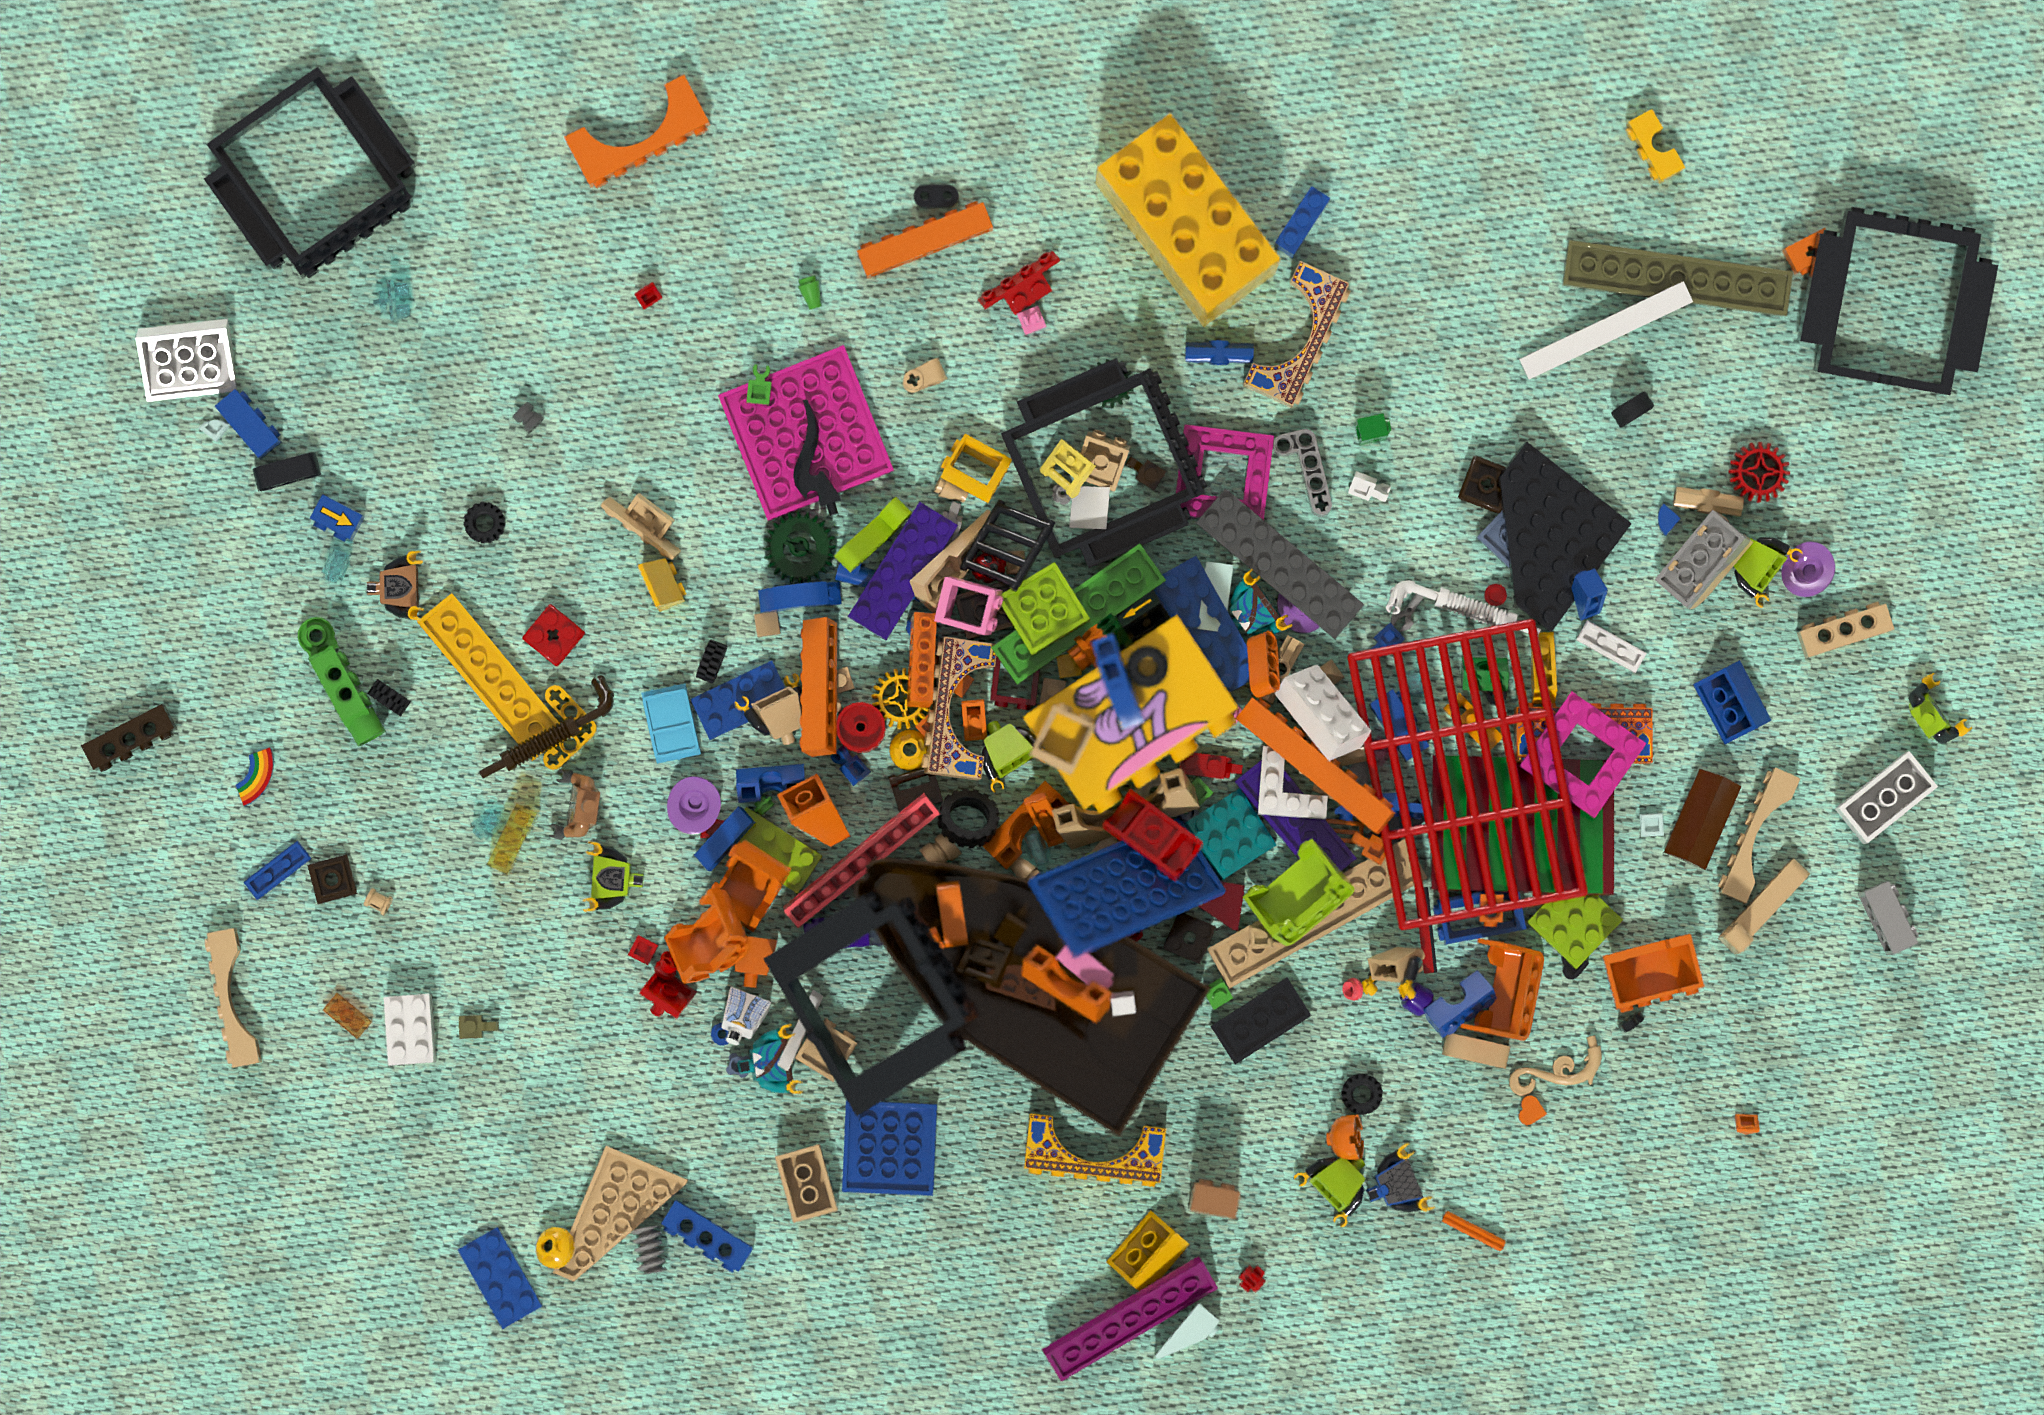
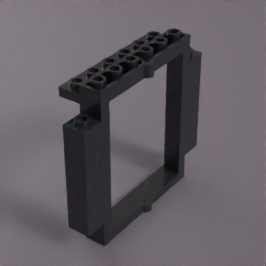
M316 67L207 143L208 148L221 167L205 177L204 181L268 270L280 267L284 264V259L287 257L302 279L306 276L311 278L319 272L318 268L320 266L333 263L338 258L336 255L343 250L348 252L356 246V242L362 238L367 239L375 232L374 229L379 225L383 227L393 220L392 216L400 212L402 214L411 208V203L413 202L411 195L400 178L405 179L414 173L415 162L353 76L333 88L321 70ZM316 85L391 191L304 252L298 254L226 154L224 148Z
M1851 207V211L1844 210L1843 219H1839L1837 227L1841 228L1839 237H1837V232L1824 230L1823 234L1817 233L1797 341L1819 344L1814 371L1951 395L1956 369L1978 373L1999 265L1992 264L1993 260L1979 257V262L1977 261L1982 234L1975 233L1976 229L1962 227V231L1954 230V225L1940 223L1939 227L1932 226L1931 221L1918 219L1917 223L1910 222L1907 216L1896 215L1895 219L1887 218V213L1873 211V215L1865 214V209ZM1856 227L1966 246L1940 384L1830 365Z
M1115 358L1017 401L1026 423L1001 433V436L1037 518L1044 521L1049 519L1015 440L1140 385L1143 386L1187 488L1107 523L1106 529H1093L1061 544L1053 529L1047 541L1054 558L1080 548L1088 568H1091L1128 552L1139 543L1144 545L1190 525L1188 520L1192 519L1187 507L1182 508L1181 503L1204 494V488H1207V484L1203 475L1198 476L1195 470L1198 464L1194 454H1188L1186 449L1189 446L1185 434H1180L1177 428L1180 422L1176 413L1171 414L1168 405L1171 404L1167 392L1162 393L1159 387L1162 380L1158 371L1153 372L1152 368H1149L1126 378L1125 374L1128 373L1124 361L1119 362L1118 358Z

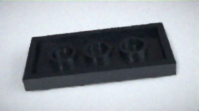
M1286 977L1210 1027L1236 1065L1312 1015Z

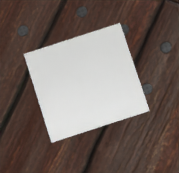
M1081 486L1080 493L1075 498H1072L1069 528L1106 529L1110 487Z

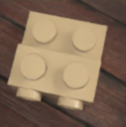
M1088 431L1081 454L1094 463L1096 467L1086 479V482L1100 487H1110V490L1115 492L1131 446L1127 445L1125 439L1115 437L1112 440L1107 438L1106 433L1103 431Z
M825 1018L823 1022L847 1061L858 1044L854 1041L856 1036L846 1030L843 1033L835 1029L837 1025ZM807 1038L795 1059L834 1082V1077L815 1045Z

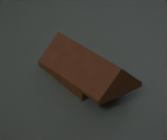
M1699 769L1663 853L1706 870L1742 786L1724 776Z

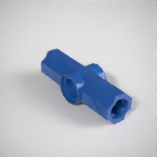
M1224 340L1186 342L1185 362H1206L1211 365H1229V363L1253 364V343H1230Z

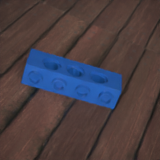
M675 1200L661 1223L665 1226L664 1231L674 1237L676 1234L684 1238L682 1242L693 1249L695 1246H698L704 1250L702 1254L710 1260L714 1261L717 1258L722 1261L721 1266L731 1273L734 1270L738 1272L741 1270L754 1247L678 1200ZM684 1219H689L693 1223V1229L690 1232H685L681 1228V1222ZM703 1231H708L712 1234L713 1240L710 1244L701 1242L700 1235ZM727 1243L732 1247V1253L729 1256H723L720 1253L719 1248L721 1244Z

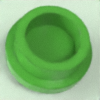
M765 796L761 797V801L754 804L756 806L754 812H758L761 816L764 815L775 805L772 801L773 798L771 796L768 798Z

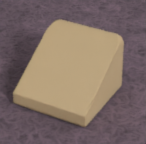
M777 612L754 614L758 638L780 634Z

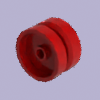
M865 702L852 703L846 706L838 715L836 734L842 745L848 750L856 753H867L876 749L884 740L886 733L885 720L881 712L872 704ZM862 723L865 725L864 731H858L856 729L858 727L857 724Z

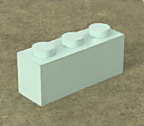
M1206 562L1203 568L1226 610H1228L1233 565ZM1201 600L1199 614L1201 624L1198 629L1218 631L1221 624L1216 617L1208 615V607Z

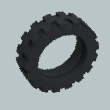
M964 788L962 791L955 790L951 795L948 794L941 803L940 814L937 818L939 820L938 827L942 830L941 834L947 837L948 841L952 844L956 843L962 848L964 846H968V848L981 847L985 845V842H990L996 833L1000 817H998L999 809L995 807L996 803L993 799L990 800L989 796L985 793H979V790L973 789L971 791L969 788ZM971 806L983 813L987 824L982 829L967 831L958 827L953 822L950 813L954 808Z

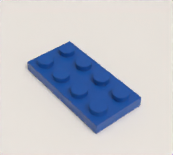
M769 661L690 700L709 740H712L748 723V720L743 715L744 711L738 710L735 707V701H737L739 706L744 707L746 703L742 696H745L749 700V708H752V703L784 689L785 686L773 661Z
M498 1227L458 1249L502 1329L542 1307L540 1300Z

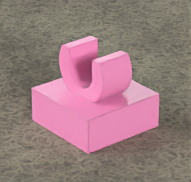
M1038 306L1017 314L1025 336L1046 328Z

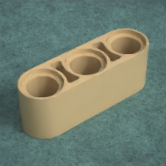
M1451 1034L1445 1036L1442 1055L1506 1069L1511 1047Z

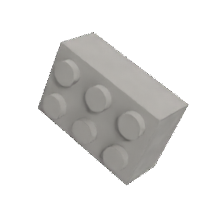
M1886 881L1858 893L1886 955H1894L1918 944L1916 939L1919 938L1918 932L1914 925L1910 926L1907 917H1909L1908 911L1904 904L1900 905L1897 899L1899 892L1894 884Z

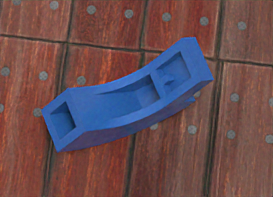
M810 582L758 590L761 613L842 604L839 582Z

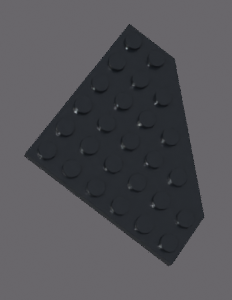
M1525 441L1498 477L1502 497V513L1506 528V544L1510 559V576L1514 590L1513 599L1515 606L1546 630L1552 632L1575 601L1572 592L1575 576L1584 570L1590 571L1595 569L1597 571L1632 523Z

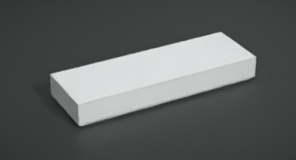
M1589 620L1586 621L1576 639L1578 642L1634 673L1637 672L1647 654Z

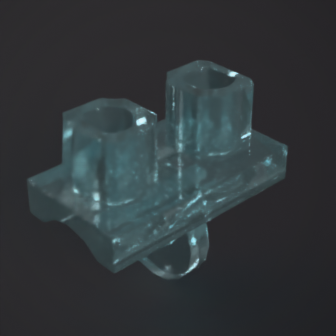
M394 279L387 280L388 298H386V291H379V299L373 300V305L380 306L381 314L387 313V305H389L390 321L392 323H399V319L411 317L410 305H398L397 297L409 296V287L407 283L395 282Z

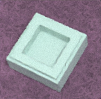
M1663 813L1639 814L1640 837L1664 836Z

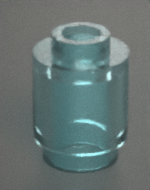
M334 548L333 552L329 553L321 572L325 575L324 579L335 584L338 580L343 581L350 564L349 558L351 555Z
M1036 832L1023 837L1025 841L1023 845L1030 863H1035L1036 866L1048 863V858L1052 855L1047 842L1041 837L1040 833Z

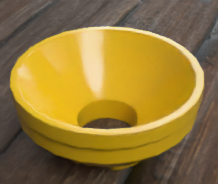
M904 730L893 738L889 752L893 763L897 767L906 771H913L922 767L923 754L927 753V745H924L925 737L921 732ZM905 744H915L917 751L913 756H906L904 754L903 747Z
M560 1227L548 1228L542 1232L536 1242V1256L539 1262L551 1269L565 1266L574 1253L575 1247L572 1235ZM551 1239L553 1247L551 1251L545 1252V1242Z

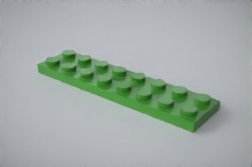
M1139 543L1073 590L1091 621L1033 656L1016 630L992 646L991 649L1018 685L1076 644L1074 638L1077 636L1082 638V635L1110 613L1115 617L1144 595L1164 583L1166 579Z

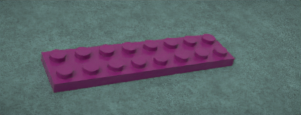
M1198 1256L1044 1347L1042 1351L1062 1382L1214 1292L1218 1287L1202 1259Z

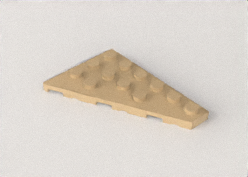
M606 1146L570 1230L575 1247L573 1256L565 1266L554 1269L553 1273L571 1281L577 1280L687 1184L688 1179Z

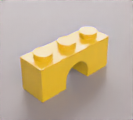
M1653 109L1627 123L1626 133L1631 141L1635 140L1639 147L1637 153L1641 160H1646L1650 166L1648 172L1653 180L1657 179L1660 184L1685 169L1675 148L1667 152H1658L1652 146V137L1663 129Z

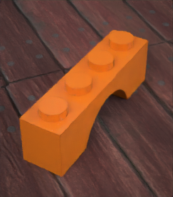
M1046 781L1029 796L1046 792L1054 809L1070 805ZM1024 802L996 830L992 840L985 842V845L982 846L1006 870L1022 854V840L1028 830L1035 825Z
M1038 945L1023 960V977L1095 1023L1110 1008L1112 992L1094 981L1083 984L1073 980L1061 969L1056 957Z

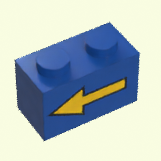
M323 494L310 516V519L315 521L313 526L324 532L327 528L334 531L333 536L343 542L346 539L353 541L365 518L363 515Z

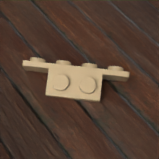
M640 493L635 496L627 509L611 497H608L600 505L607 515L618 519L627 530L634 531L643 542L658 549L663 557L673 560L681 552L678 547L664 538L675 519Z

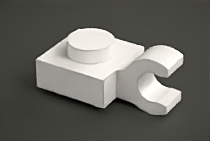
M1356 471L1348 493L1367 501L1372 496L1386 502L1391 486L1387 484L1377 485L1376 478Z

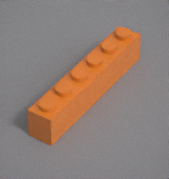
M978 201L971 202L965 205L966 209L957 212V209L944 213L945 217L936 220V217L925 220L923 222L924 225L915 228L912 225L904 228L902 234L896 236L893 233L881 238V242L876 244L868 242L861 245L857 254L867 279L993 231V225L984 202L978 204Z
M828 617L803 620V628L801 629L803 642L800 654L802 660V672L800 674L802 682V694L800 695L802 715L800 717L802 737L800 738V747L803 753L811 757L836 754L837 622Z

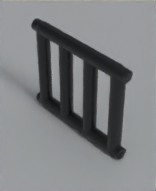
M998 500L959 568L965 572L969 569L1009 585L1011 590L1017 592L1056 523L1050 519L1044 521L1006 506L1004 501ZM1000 513L1040 528L1042 531L1038 538L1034 540L996 525L995 522ZM989 532L1031 548L1026 559L984 543ZM982 551L1017 565L1020 569L1015 578L973 562L977 553Z

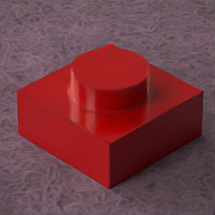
M638 935L628 956L649 965L659 945Z

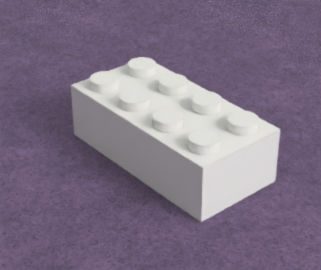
M1318 665L1286 676L1280 684L1279 691L1275 693L1328 761L1361 748L1371 733L1369 727Z
M1908 751L1836 807L1835 810L1863 844H1867L1938 786L1911 752Z

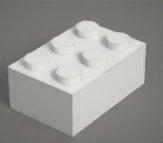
M432 994L384 997L388 1066L436 1062Z

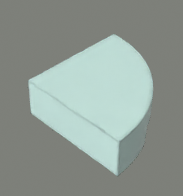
M211 420L203 423L199 429L215 442H218L231 425L223 420Z

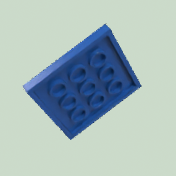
M846 1100L842 1192L933 1196L937 1104L880 1102L856 1116Z

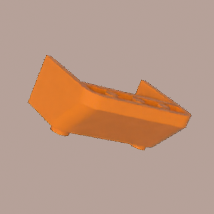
M1478 938L1477 943L1490 946L1487 954L1491 965L1497 966L1493 983L1497 999L1489 1007L1488 1011L1481 1010L1476 1015L1474 1026L1461 1023V1028L1524 1041L1531 1032L1544 965V956L1540 951Z

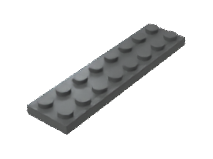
M1226 488L1196 522L1200 528L1248 568L1253 569L1254 573L1260 576V578L1333 639L1340 635L1363 608L1364 604Z

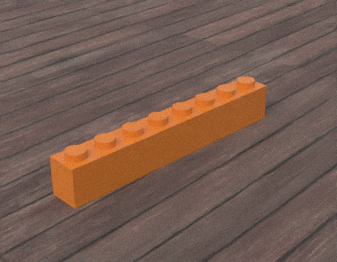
M1252 697L1235 719L1372 831L1379 834L1395 815V812L1392 810L1394 806L1385 798L1379 800L1374 796L1376 791L1365 783L1362 786L1356 780L1359 777L1351 770L1347 769L1345 772L1339 767L1341 762L1336 758L1328 761L1313 741L1309 743L1303 738L1306 734L1296 726L1292 729L1286 724L1288 721L1286 717L1279 712L1276 714L1269 710L1271 705L1261 697L1259 700Z

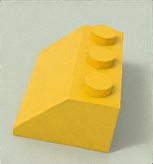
M1150 1210L1106 1262L1134 1288L1140 1291L1162 1278L1190 1244Z

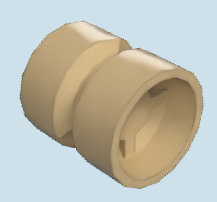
M942 834L934 838V844L928 843L919 850L929 862L947 863V860L953 861L962 854L957 846L950 843L948 838Z

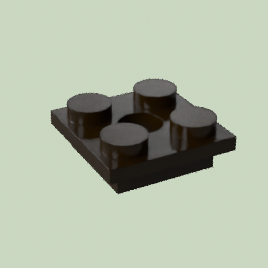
M347 854L307 865L317 904L358 894ZM330 873H335L338 876V882L334 886H330L326 882V877Z
M1182 912L1176 916L1163 949L1201 965L1216 926ZM1188 932H1194L1196 935V940L1192 944H1186L1184 940Z

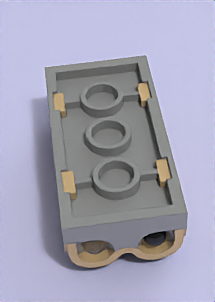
M1712 510L1655 580L1686 608L1692 610L1712 593L1752 545L1753 541L1738 531L1722 514Z

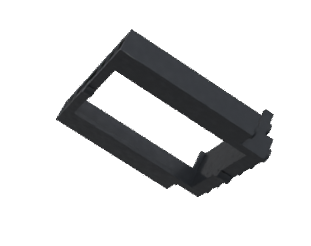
M873 890L764 958L765 963L805 1028L808 1040L815 1045L856 1116L966 1051L968 1048L965 1045V1040L958 1033L957 1028L980 1016L976 1004L968 996L964 984L958 979L952 964L946 959L941 945L933 937L929 925L921 917L917 905L911 900L910 896L895 902L885 909L881 898ZM892 919L914 956L919 971L927 978L950 1019L855 1076L798 977Z

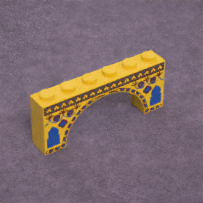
M1030 1113L1024 1168L1029 1169L1028 1173L1042 1175V1170L1051 1171V1176L1064 1177L1065 1173L1074 1174L1076 1179L1087 1180V1176L1090 1175L1097 1176L1096 1181L1110 1182V1178H1117L1119 1183L1132 1185L1133 1180L1142 1181L1141 1186L1155 1187V1183L1161 1182L1166 1128L1143 1126L1138 1142L1128 1153L1111 1161L1093 1162L1076 1157L1061 1145L1054 1132L1053 1116Z

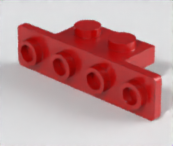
M1053 251L1042 254L1037 261L1031 265L1023 266L1014 276L1003 279L1000 285L994 289L986 290L977 299L984 309H987L1004 298L1014 315L1018 314L1052 292L1042 273L1060 262L1059 257Z

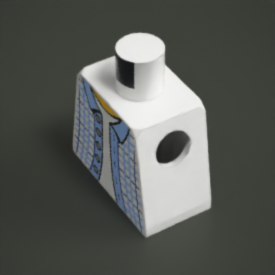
M730 987L722 1022V1028L729 1031L726 1041L730 1044L738 1045L742 1036L752 1039L768 1014L771 1002Z

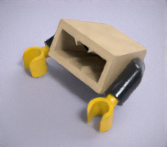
M796 673L792 674L794 683H791L788 676H785L783 681L787 686L786 688L752 703V708H749V700L745 696H742L746 703L744 707L739 706L737 701H735V707L738 710L744 711L743 715L754 729L765 736L770 735L773 739L781 737L784 745L793 743L796 740L793 731L801 728L802 705L800 695L802 694V688L797 685L800 678Z
M1395 947L1367 958L1370 971L1368 973L1369 978L1361 983L1363 992L1366 995L1369 993L1373 996L1378 990V987L1374 984L1375 980L1399 983L1405 981V983L1398 987V992L1403 999L1406 998V995L1413 999L1416 993L1411 985L1415 983L1417 974L1423 970L1422 960L1425 958L1423 950L1421 948Z

